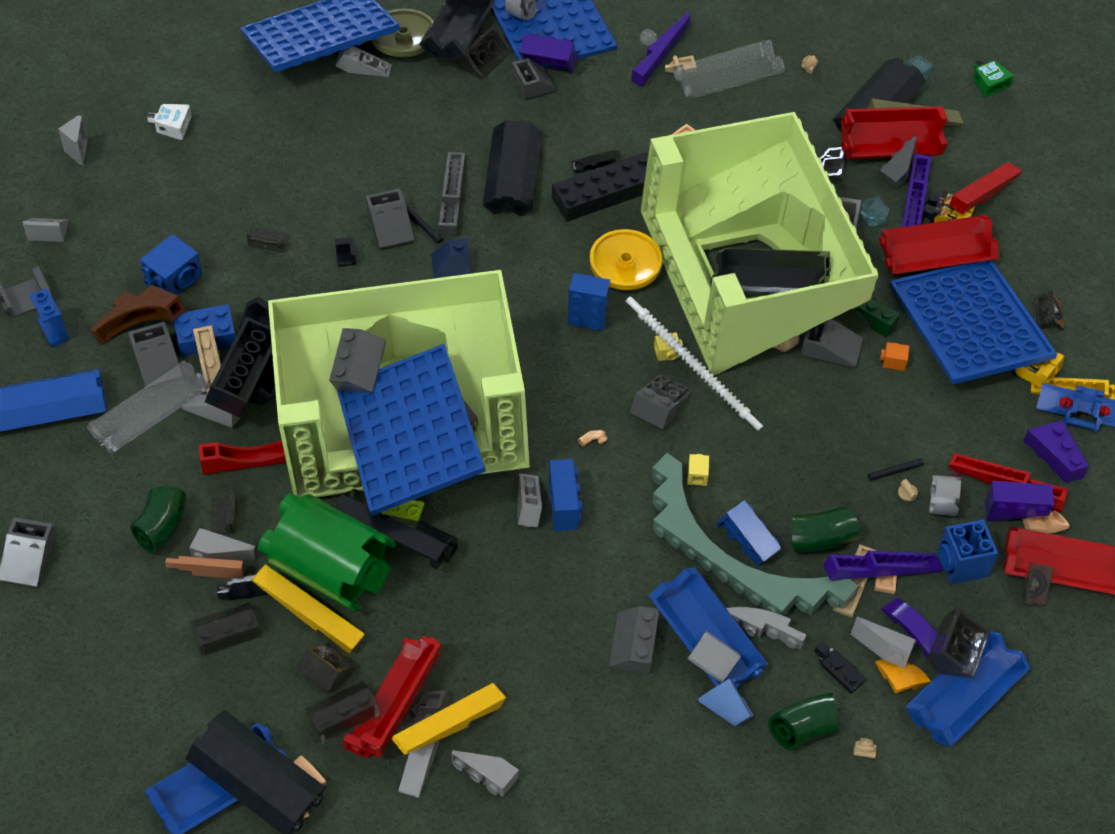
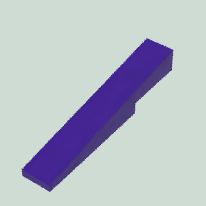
M687 12L648 47L647 57L632 70V82L641 87L644 86L690 26L691 14Z
M914 153L902 227L921 224L932 156Z
M868 550L865 556L830 554L823 564L830 580L941 572L943 569L936 553Z

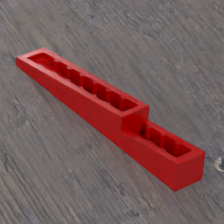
M1007 162L955 193L949 206L964 215L978 203L983 204L1022 173V170Z
M954 453L949 464V468L988 484H991L992 481L1047 484L1030 479L1031 473L957 453ZM1052 485L1053 509L1062 513L1068 489Z

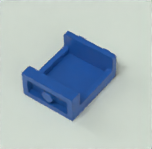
M45 288L30 294V299L40 316L37 318V321L51 348L69 341L62 315L48 289Z

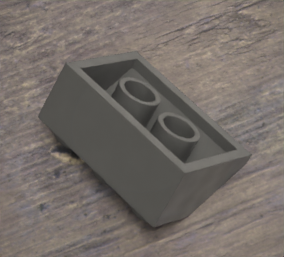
M342 329L329 381L337 391L374 393L387 342L386 339L362 329Z
M637 606L618 612L609 668L650 675L659 609Z

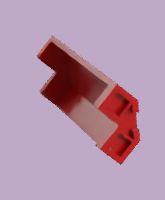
M943 106L846 109L841 119V149L846 159L892 157L895 152H899L907 140H911L916 136L915 154L926 156L943 155L948 144L943 133L948 118Z
M986 215L881 230V236L879 237V243L885 256L886 269L892 274L998 259V241L992 237V220Z
M1009 526L1005 543L1006 557L1003 563L1005 574L1031 578L1033 565L1037 564L1052 567L1049 582L1115 595V546Z
M422 636L420 642L415 639L404 638L402 641V651L352 735L347 733L344 737V749L363 758H368L370 754H373L376 758H381L441 655V644L436 639Z

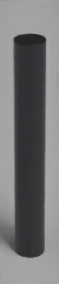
M406 207L408 216L435 242L439 244L443 241V238L410 207Z
M922 458L869 473L868 478L870 481L923 466L924 462Z

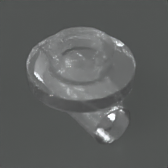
M651 29L644 30L640 35V41L645 46H651L658 39L655 32Z

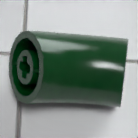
M159 486L151 489L148 493L143 512L130 525L134 538L147 552L156 554L164 547L177 529L186 504V493L182 489L173 486Z
M838 507L819 513L793 515L792 542L794 553L828 550L857 541L860 529L855 515L846 507Z
M833 693L798 701L773 714L768 720V726L778 744L785 749L794 750L815 738L838 733L839 728Z

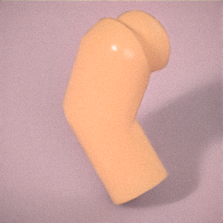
M603 430L589 431L578 439V443L584 447L597 439L598 443L601 444L607 441L608 437Z

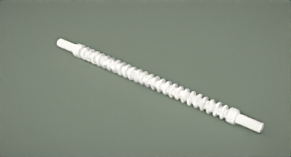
M631 296L626 300L638 313V317L641 320H645L644 323H648V327H652V331H656L655 334H660L659 338H664L663 342L667 341V345H671L670 348L675 349L674 352H678V356H682V360H686L685 363H689V367H693V371H697V375H701V379L704 378L705 383L709 382L708 386H713L712 390L716 389V393H720V397H724V401H728L727 404H731V408H735V412H739V416L742 419L745 418L757 431L763 427L750 413L751 410L748 407H744L743 403L740 404V400H736V396H732L733 393H729V389H725V385H721V381H717V377L714 378L713 373L709 374L710 370H705L706 366H701L702 362L698 363V359H694L695 356L690 355L691 352H687V348H683V344H679L680 341H676V337H672V333H668V329H664V325L660 326L661 323L656 322L657 319H653V315H649L650 312L646 308L643 309Z

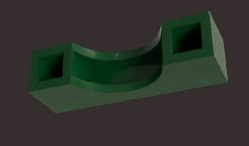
M872 297L871 300L853 308V310L859 312L867 319L872 330L885 338L897 327L900 314Z

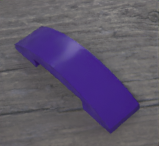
M895 598L881 608L894 624L898 622L913 639H916L915 642L923 649L922 654L935 668H938L952 658L948 648L936 631L907 603Z

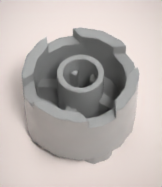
M541 0L504 1L506 2L507 13L523 20H530L538 11L536 9L537 2Z
M933 475L929 513L957 517L961 477Z

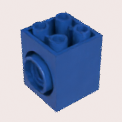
M173 234L140 259L141 271L143 272L144 283L147 287L154 285L175 295H179L203 275L198 252Z
M984 519L945 527L937 549L941 565L946 572L950 585L989 577L998 555Z

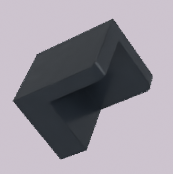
M353 238L335 239L337 265H356Z

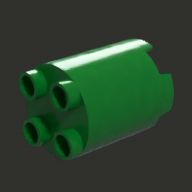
M289 493L279 506L278 513L282 518L275 530L269 529L265 532L259 542L258 550L267 555L270 566L350 611H360L361 606L356 604L355 601L364 591L376 595L390 572L392 565L383 559L386 545L392 548L396 546L395 540L311 494L298 497Z

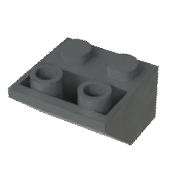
M528 58L512 62V78L524 100L556 91L553 82L542 65Z

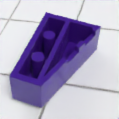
M534 33L530 35L524 34L520 49L522 59L528 58L540 65L547 63L553 65V69L558 70V67L567 69L569 74H573L577 53L572 41L568 39L558 40L551 36L541 37Z
M1063 420L1028 429L1023 442L1027 446L1029 445L1039 458H1043L1065 483L1084 478L1089 466Z
M992 481L985 500L986 521L1050 516L1054 506L1052 485Z

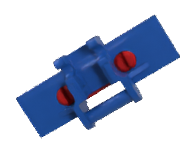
M1042 383L1036 409L1064 415L1063 422L1066 426L1070 424L1091 429L1096 433L1100 424L1115 427V399L1103 397L1104 391L1076 385L1075 390ZM1071 412H1082L1095 417L1094 422L1070 417Z

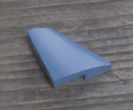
M731 679L724 681L698 699L701 704L734 726L754 716Z

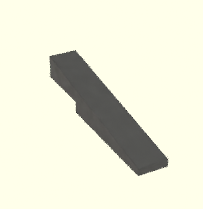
M448 152L439 218V235L457 236L465 153Z

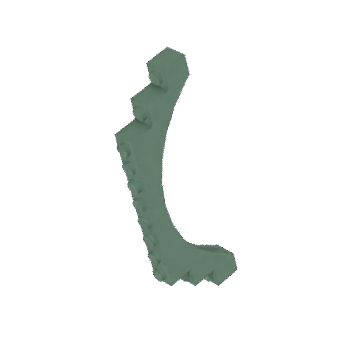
M666 453L652 467V478L656 484L661 485L653 493L652 499L654 507L662 511L653 521L655 534L660 538L664 537L674 548H679L685 552L689 559L696 560L706 571L714 573L720 581L728 583L737 593L749 598L754 605L785 616L796 605L801 612L812 616L825 600L832 607H839L843 610L856 596L859 585L851 579L830 580L828 576L821 578L783 577L746 566L727 555L707 537L696 523L687 505L682 486V463Z

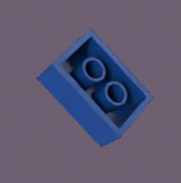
M573 273L569 288L567 324L575 327H588L592 330H604L608 315L610 279Z
M229 304L184 312L174 320L181 356L198 353L193 329L212 325L217 350L231 347L236 338Z
M573 459L549 461V489L554 531L578 530V523L582 522V501L579 500L580 484L577 483L578 467H574Z

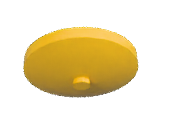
M629 229L614 230L602 235L593 244L590 251V267L595 277L610 279V287L619 290H635L649 285L657 278L662 267V253L658 244L642 232Z

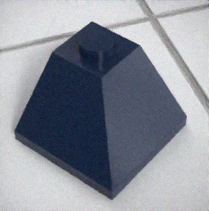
M467 239L449 240L431 253L434 279L471 274Z

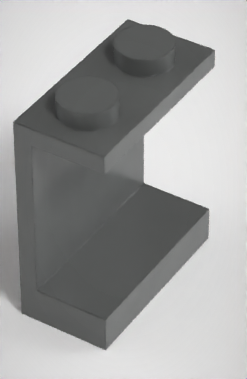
M39 267L32 269L34 279L3 289L0 282V300L3 299L4 301L1 304L5 314L9 313L11 318L36 310L30 299V294L45 288L51 294Z

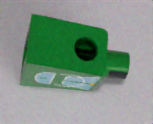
M978 60L974 63L973 81L985 98L1011 87L1014 75L998 62L991 61L984 64L981 60Z

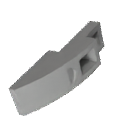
M726 608L741 629L751 637L756 636L760 638L764 632L771 639H779L793 649L801 650L804 645L806 634L790 627L791 619L757 608Z

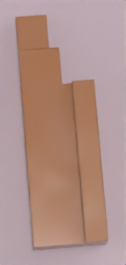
M179 556V559L166 558L165 562L167 568L192 571L194 576L238 578L244 577L246 571L243 561Z

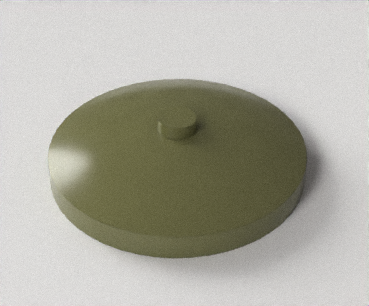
M414 9L387 11L399 23L400 30L390 35L380 36L376 40H371L374 47L382 53L396 57L415 56L425 52L419 43L433 19L427 14Z

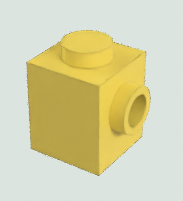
M677 332L672 333V337L675 336V340H679V344H683L682 340L678 339ZM659 335L655 336L654 349L658 361H672L680 358L678 356L679 353H675V349H671V345H667V341L663 342L664 338H659Z
M690 454L687 484L707 486L709 456Z

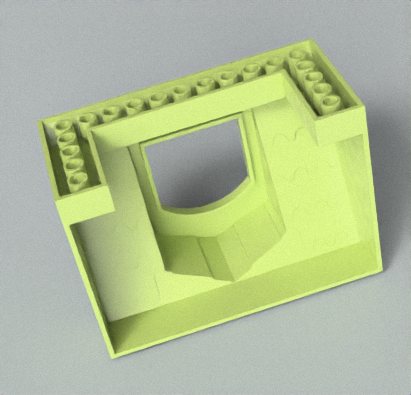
M795 112L652 138L650 140L641 214L652 239L661 250L663 265L707 367L710 370V374L717 375L851 308L853 309L871 300L872 293L875 290V283L878 279V271L873 267L870 255L864 249L863 241L859 239L855 226L851 224L849 214L845 212L842 200L838 198L835 187L831 184L827 171H824L821 159L817 157L814 145H811L808 134L804 131L801 120L797 118ZM758 239L776 250L830 251L831 271L830 275L826 276L825 283L771 295H757L746 298L735 273L713 277L712 284L710 283L714 272L704 250L708 249L709 251L712 248L741 242L748 243V241Z
M501 270L268 301L278 425L294 495L301 497L311 494L315 497L343 494L352 489L364 491L337 390L329 381L343 328L362 329L386 339L387 342L380 369L445 343L462 397L478 417L477 431L474 434L486 468V472L481 474L530 467L525 389Z

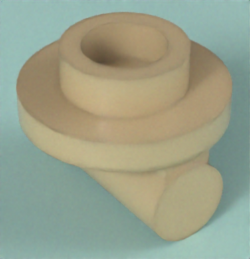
M808 55L802 60L801 66L803 69H806V72L812 74L818 60L815 55Z
M907 479L903 480L898 489L899 497L907 502L915 500L918 495L917 488L910 484Z
M861 738L860 741L855 742L853 755L875 759L877 746L873 744L872 740Z

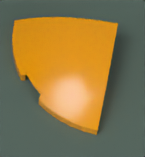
M883 659L875 661L883 678L889 681L895 694L911 688L915 690L931 682L928 676L913 664L906 663L905 668H902Z

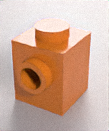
M887 342L885 349H881L880 360H883L882 367L905 371L909 346Z

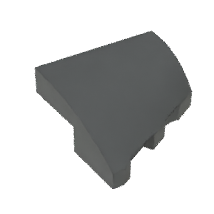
M841 147L828 148L824 155L820 157L824 171H827L829 180H842L848 159H846Z
M426 691L421 697L420 702L410 710L412 714L407 722L402 721L399 728L405 730L451 705V698L446 691Z

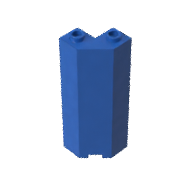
M100 369L0 387V431L106 412L107 407L103 393L104 385Z
M695 567L685 568L673 581L662 582L648 595L690 652L693 651L707 630L741 654V657L724 680L731 679L737 690L743 683L751 678L756 679L764 673L763 669L768 663ZM706 672L715 686L721 684V682Z
M985 630L912 699L905 708L912 721L918 727L924 726L932 733L931 738L938 744L951 747L1031 669L1027 662V657L1021 651L1007 649L1004 638L1000 633Z
M257 723L249 728L277 749L271 741L273 735L267 726L263 727ZM277 749L279 752H281L283 755H285V756L287 757V755H286V753L283 751V749H282V750ZM191 763L144 790L169 834H183L237 801L234 796Z

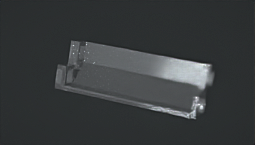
M763 40L674 66L675 79L678 80L688 99H695L785 72L782 55H774L771 40Z
M183 360L179 365L98 419L88 423L86 427L101 446L105 445L107 451L113 455L210 388L208 385L209 381L199 372L194 374L193 366Z

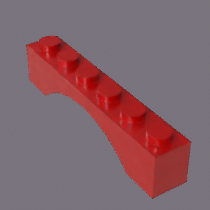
M282 440L253 447L231 446L219 442L198 445L203 474L287 463Z

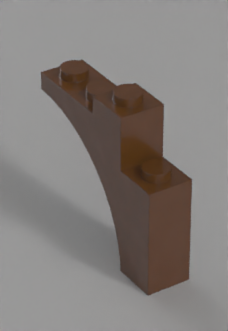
M150 285L139 296L126 291L112 303L114 308L97 322L90 331L96 340L103 345L113 336L133 325L159 319L174 321L186 308L178 295Z

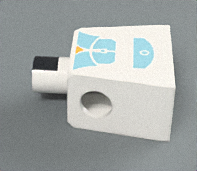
M163 104L158 113L149 112L148 122L155 123L157 133L182 140L192 117L190 105Z

